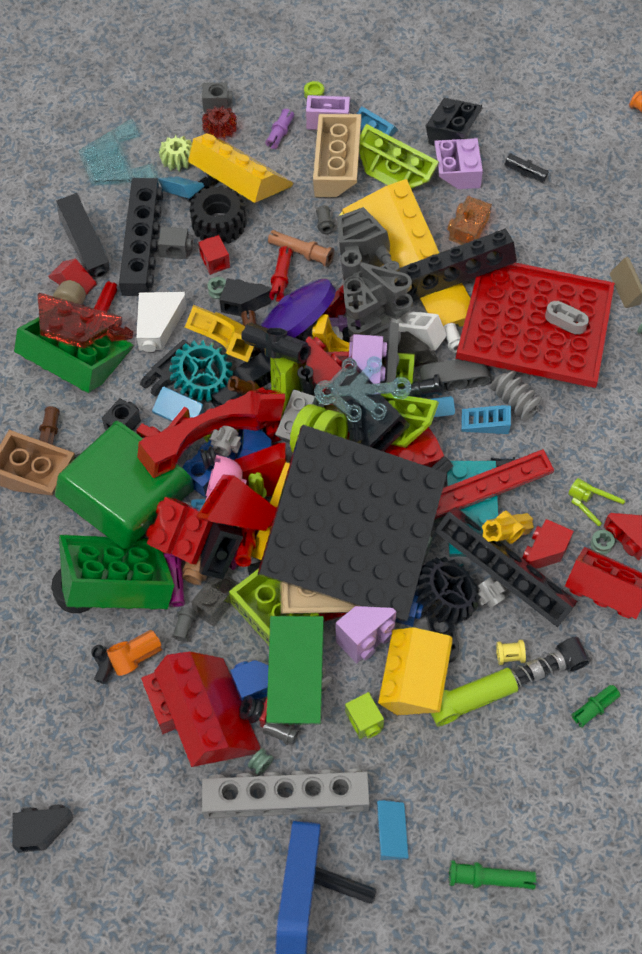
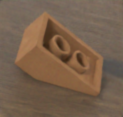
M9 430L0 444V486L12 491L53 495L59 473L72 462L75 453Z

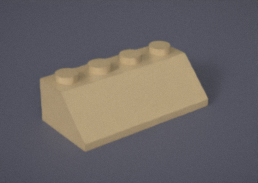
M319 114L313 174L315 197H337L357 183L361 114Z

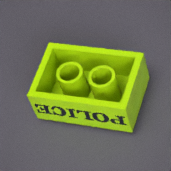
M257 569L231 589L229 595L233 607L269 646L270 616H319V614H281L280 582L257 575L259 570Z

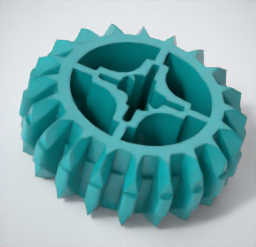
M194 340L191 343V347L185 343L182 347L183 350L177 349L176 356L171 359L173 365L169 367V371L173 373L170 376V380L176 381L174 389L182 388L180 394L185 395L187 393L189 394L188 398L193 399V396L197 397V402H201L203 397L207 402H210L212 399L211 394L219 392L221 387H226L225 385L228 383L229 378L233 375V371L229 370L232 367V362H226L228 354L221 355L222 347L215 350L213 342L209 346H205L204 340L201 341L200 345ZM213 363L218 369L219 379L211 369ZM183 364L187 366V370L191 373L189 380L184 374ZM206 367L205 373H204V372H203L202 374L199 373V374L196 376V374H197V372H198L197 370H200V369L203 370V369ZM203 383L207 386H198L196 384Z

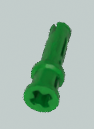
M455 860L450 861L449 886L465 884L472 885L473 888L478 889L481 885H492L535 890L536 887L534 882L536 883L535 871L482 867V864L479 862H474L471 865L456 863Z

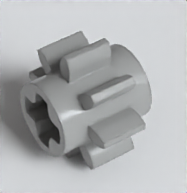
M222 426L219 431L214 429L210 437L214 452L225 457L231 455V452L237 453L241 442H239L241 438L238 437L239 433L237 430L229 426Z
M493 577L488 578L477 586L480 588L478 595L481 597L479 600L481 606L487 603L492 608L506 598L503 592L507 588L500 582H495Z

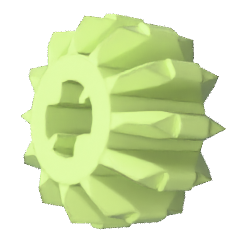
M175 135L173 139L167 137L166 142H161L159 157L164 167L168 166L170 171L174 168L180 171L181 167L188 169L189 164H191L188 162L192 146L191 140H186L184 136L178 138Z

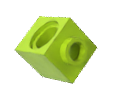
M369 692L345 704V713L359 739L366 736L368 739L373 738L382 731L384 718Z

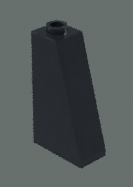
M75 193L56 200L59 220L84 269L91 277L105 275L110 270L109 261L78 194Z
M351 364L333 381L345 409L348 399H358L360 402L359 411L361 412L364 437L362 445L384 452L410 426L404 417Z

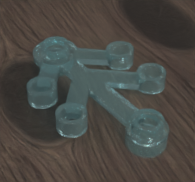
M372 356L367 360L365 369L349 386H340L348 375L354 374L357 370V362L352 358H347L343 361L341 370L331 381L324 380L316 385L314 395L321 404L335 405L352 422H356L361 418L362 410L358 405H349L341 397H352L371 412L374 419L381 420L386 416V406L382 403H375L366 395L391 393L397 399H404L410 394L411 383L404 377H398L391 383L365 384L374 373H378L381 370V359ZM376 362L379 366L373 368L370 366V363ZM352 364L354 368L348 370L345 368V365ZM403 383L406 388L399 389L397 384ZM324 389H330L331 393L329 395H325L322 391ZM380 408L383 410V414L378 415L374 410ZM356 410L359 414L351 416L349 412Z

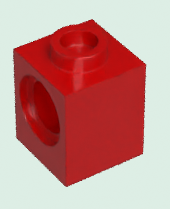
M219 235L198 242L200 256L210 275L230 268L229 254Z

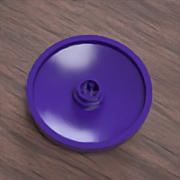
M318 279L298 288L283 297L266 316L260 326L268 329L282 328L287 331L288 336L295 338L310 327L326 311L335 297V287L328 279Z

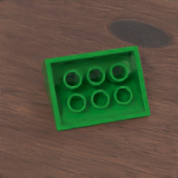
M54 308L17 328L14 352L26 360L39 365L44 370L55 374L62 380L73 384L80 390L89 393L106 381L134 345L102 327L99 328L96 334L88 333L86 331L87 319L76 313L64 314L57 308Z
M60 535L62 591L66 606L75 608L168 609L174 582L163 552L148 545V539L139 538L131 547L123 549L108 537Z

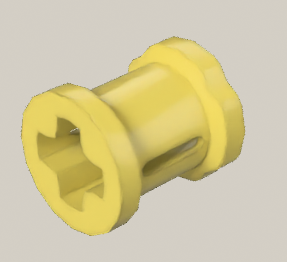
M523 639L518 640L517 643L502 644L501 641L496 642L498 665L512 661L526 662Z

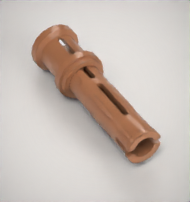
M272 230L268 237L269 244L279 247L287 246V250L291 248L293 252L304 255L306 260L318 261L323 263L325 267L331 264L334 257V248L319 246L315 241L308 243L276 230Z

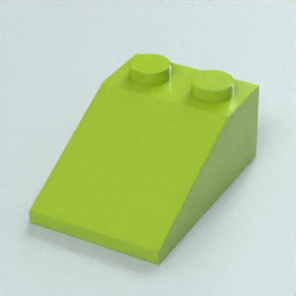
M270 358L271 390L285 393L282 419L293 390L302 392L298 370L300 367L305 368L306 362L299 364L286 358Z

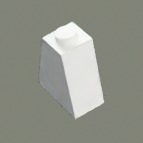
M185 292L139 293L137 343L139 350L153 352L164 348L187 308Z

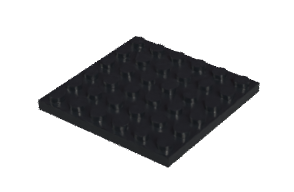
M302 425L257 575L355 606L393 608L396 611V619L407 621L447 473Z

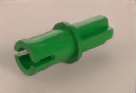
M609 685L595 697L590 696L587 703L571 714L572 719L576 724L580 722L579 727L583 728L598 714H604V709L620 697L619 690L614 685Z

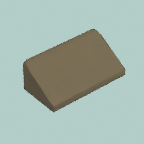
M625 257L610 272V276L615 283V288L624 307L629 308L641 304L642 284L630 258Z

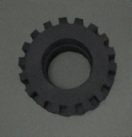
M213 185L209 186V189H201V193L194 195V199L190 202L191 223L195 235L200 237L201 241L219 235L222 242L226 241L228 244L231 243L232 238L236 240L239 238V234H243L246 227L245 203L238 192L232 191L230 187L224 188L223 185L218 187ZM216 213L224 214L222 216H211Z

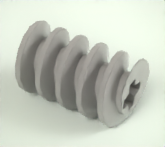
M516 371L502 373L491 383L490 389L495 391L498 397H502V401L508 403V406H511V410H514L517 416H521L523 422L527 421L537 412L542 397L538 396L533 399L535 390L532 389L526 392L529 384L525 383L520 386L523 378L513 379Z

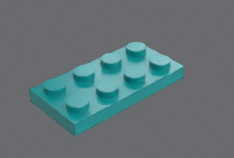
M451 461L453 467L446 475L447 486L496 468V461ZM497 496L461 509V511L482 527L487 520L495 519L498 516ZM448 542L449 557H466Z

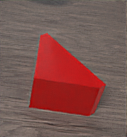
M76 258L63 261L48 275L51 280L59 285L67 280L79 283L84 288L86 295L97 285Z
M251 390L256 422L281 421L285 393L278 390Z

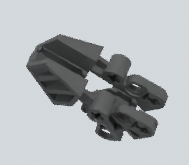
M362 207L337 217L343 280H345L343 284L350 336L354 334L370 335L371 331L381 327L380 315L386 314L397 320L410 311L413 305L412 297L407 294L412 288V280L409 275L400 272L399 263L392 261L390 258V241L387 231ZM398 280L408 282L406 286H395V282ZM397 300H407L409 302L404 307L396 304ZM355 320H360L361 329L356 330Z

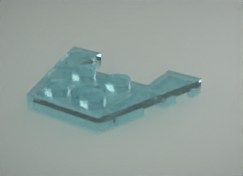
M133 119L126 121L78 150L92 186L119 185V182H131L132 178H158L152 163L130 169L120 143L139 137V132Z

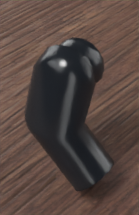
M96 645L91 651L99 666L94 680L101 684H106L113 670V665L106 652L108 648Z

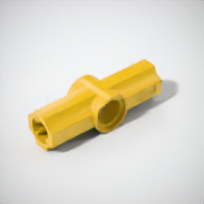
M507 510L503 511L497 518L487 520L482 526L483 537L488 542L506 540L509 544L514 543L521 536L529 534L534 528L533 518L528 513L511 515Z

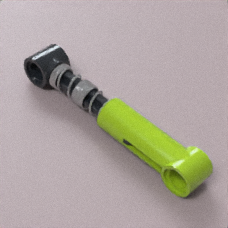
M579 637L569 638L557 645L556 651L549 653L545 658L539 657L538 659L531 660L525 663L523 667L517 666L516 670H511L507 667L453 690H444L440 712L431 713L436 726H444L458 719L460 715L518 692V686L522 687L521 684L529 681L530 683L532 681L535 682L544 678L548 673L553 674L555 670H567L569 673L587 666L591 659Z

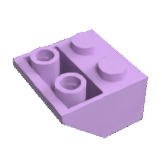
M308 95L306 129L317 130L319 114H349L350 97Z
M478 139L435 141L436 158L439 161V177L457 189L480 188L483 170Z
M354 334L350 337L348 361L373 387L380 386V382L385 379V367H381V361L383 357H386L387 342H383V336Z
M355 606L336 622V643L356 664L362 659L368 660L375 653V648L380 643L386 644L391 640L392 630H395L396 611L393 608Z

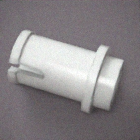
M448 323L444 326L447 334L448 349L453 353H457L461 336L456 325Z

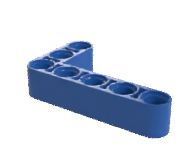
M294 820L292 822L277 922L276 954H307L308 926L321 823Z

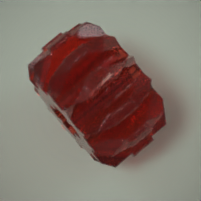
M214 105L213 110L207 109L206 114H203L202 128L204 133L211 134L218 139L222 138L225 141L226 136L232 137L233 132H236L237 117L231 108L225 109L224 105L217 108Z

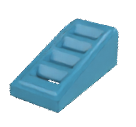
M500 405L462 409L461 432L509 434L511 406ZM469 416H474L473 424H469ZM479 416L483 417V423H479ZM489 417H493V422H489Z

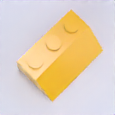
M414 627L392 630L378 704L396 715L439 713L453 638L448 635Z

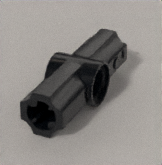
M251 322L246 324L241 334V339L246 344L264 350L265 355L270 358H286L303 364L311 354V347L308 346L307 342L288 336L287 331L282 328L268 329Z

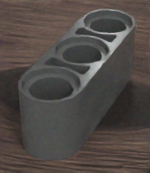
M460 359L429 363L422 366L419 370L422 380L433 378L435 374H439L443 385V392L454 391L455 388H458V390L475 388L478 385L482 387L491 381L487 365Z

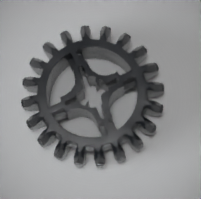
M446 556L440 559L436 557L426 562L421 568L415 595L419 596L416 603L423 605L422 611H428L430 618L437 617L438 623L445 621L447 625L453 623L457 625L470 618L472 613L477 610L478 602L481 598L478 595L480 588L474 585L477 579L471 578V571H465L463 564L457 565L455 559L449 561Z

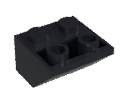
M444 97L426 124L428 143L435 146V141L463 139L483 109L482 105Z

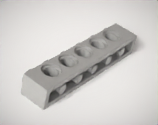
M347 769L345 773L321 770L318 771V774L294 771L291 772V775L267 772L263 776L252 777V774L241 773L231 778H225L221 774L210 775L208 779H202V813L204 819L369 812L367 772H361L360 769ZM342 785L348 789V792L344 795H337L333 792V789L336 786ZM309 787H317L321 791L314 797L306 794V790ZM282 788H290L293 791L292 795L287 798L279 796L278 793ZM256 789H262L266 792L260 799L253 798L251 793ZM229 790L238 792L237 797L233 800L225 799L224 794Z

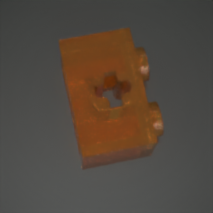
M467 196L464 203L458 205L455 219L451 218L448 224L447 231H450L449 240L462 245L478 239L490 219L492 204Z

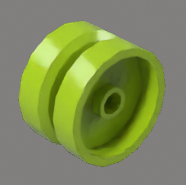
M314 404L304 406L297 414L292 425L290 447L293 453L302 425L347 439V417L343 413L326 410L324 407Z

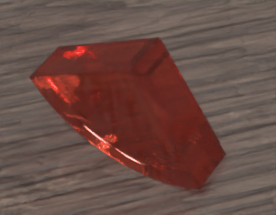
M114 322L102 323L103 332L112 342L128 340L133 337V331L126 326L123 329L114 326Z

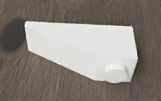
M408 311L397 320L386 314L379 316L382 321L381 326L389 322L399 323L400 340L419 349L436 351L447 336L438 314Z

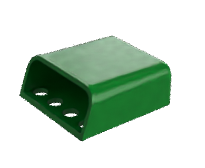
M115 421L59 473L55 497L118 546L127 549L147 532L150 525L155 524L158 516L156 509L160 501H163L165 497L182 501L194 491V484L191 476L178 464H176L175 469L153 478L137 458L138 443L143 438L123 423Z

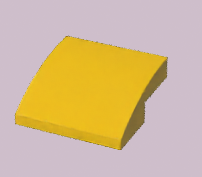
M463 283L420 298L427 313L439 315L443 327L448 323L458 324L459 327L464 326L470 297Z

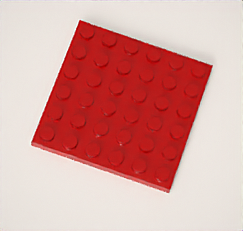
M513 263L478 276L475 279L456 359L596 388L615 283L520 263ZM553 301H559L585 313L589 320L585 332L573 334L547 321L545 313L548 304Z

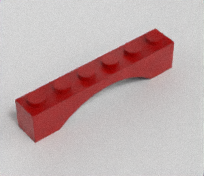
M251 391L239 398L228 400L223 405L210 408L205 413L196 417H190L178 425L167 427L160 433L143 438L138 443L137 458L150 475L155 478L175 469L184 451L195 441L212 434L214 429L219 431L222 426H229L234 429L257 431L276 421L256 422Z

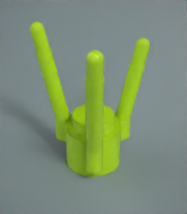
M577 478L568 495L573 497L571 503L578 506L597 526H601L602 523L582 503L583 501L588 502L593 493L625 504L624 499L595 488Z

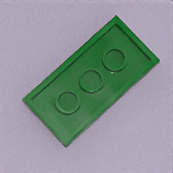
M270 616L267 724L321 725L323 616Z

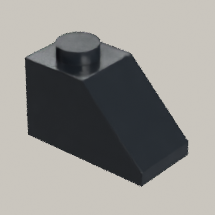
M213 522L201 552L199 570L201 575L224 579L243 539V535L237 526Z

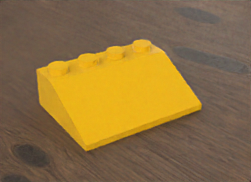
M204 134L193 138L188 162L254 203L293 186L294 182L211 134Z
M407 179L387 185L342 209L343 214L364 207L388 233L390 258L392 261L398 262L400 268L439 253Z

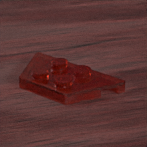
M38 293L41 336L86 348L96 339L107 335V330L111 327L122 325L121 316Z

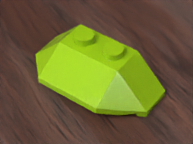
M368 124L365 125L360 134L359 153L366 174L386 185L407 179L410 188H416L430 181L439 164V161Z
M378 391L410 424L391 445L408 446L432 424L439 404L437 400Z

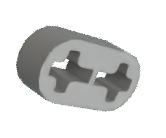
M559 301L550 302L545 313L547 321L573 334L585 332L589 321L585 313Z

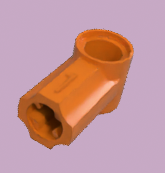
M149 630L130 641H123L111 646L106 652L117 676L132 672L138 667V663L162 651V645L154 631Z

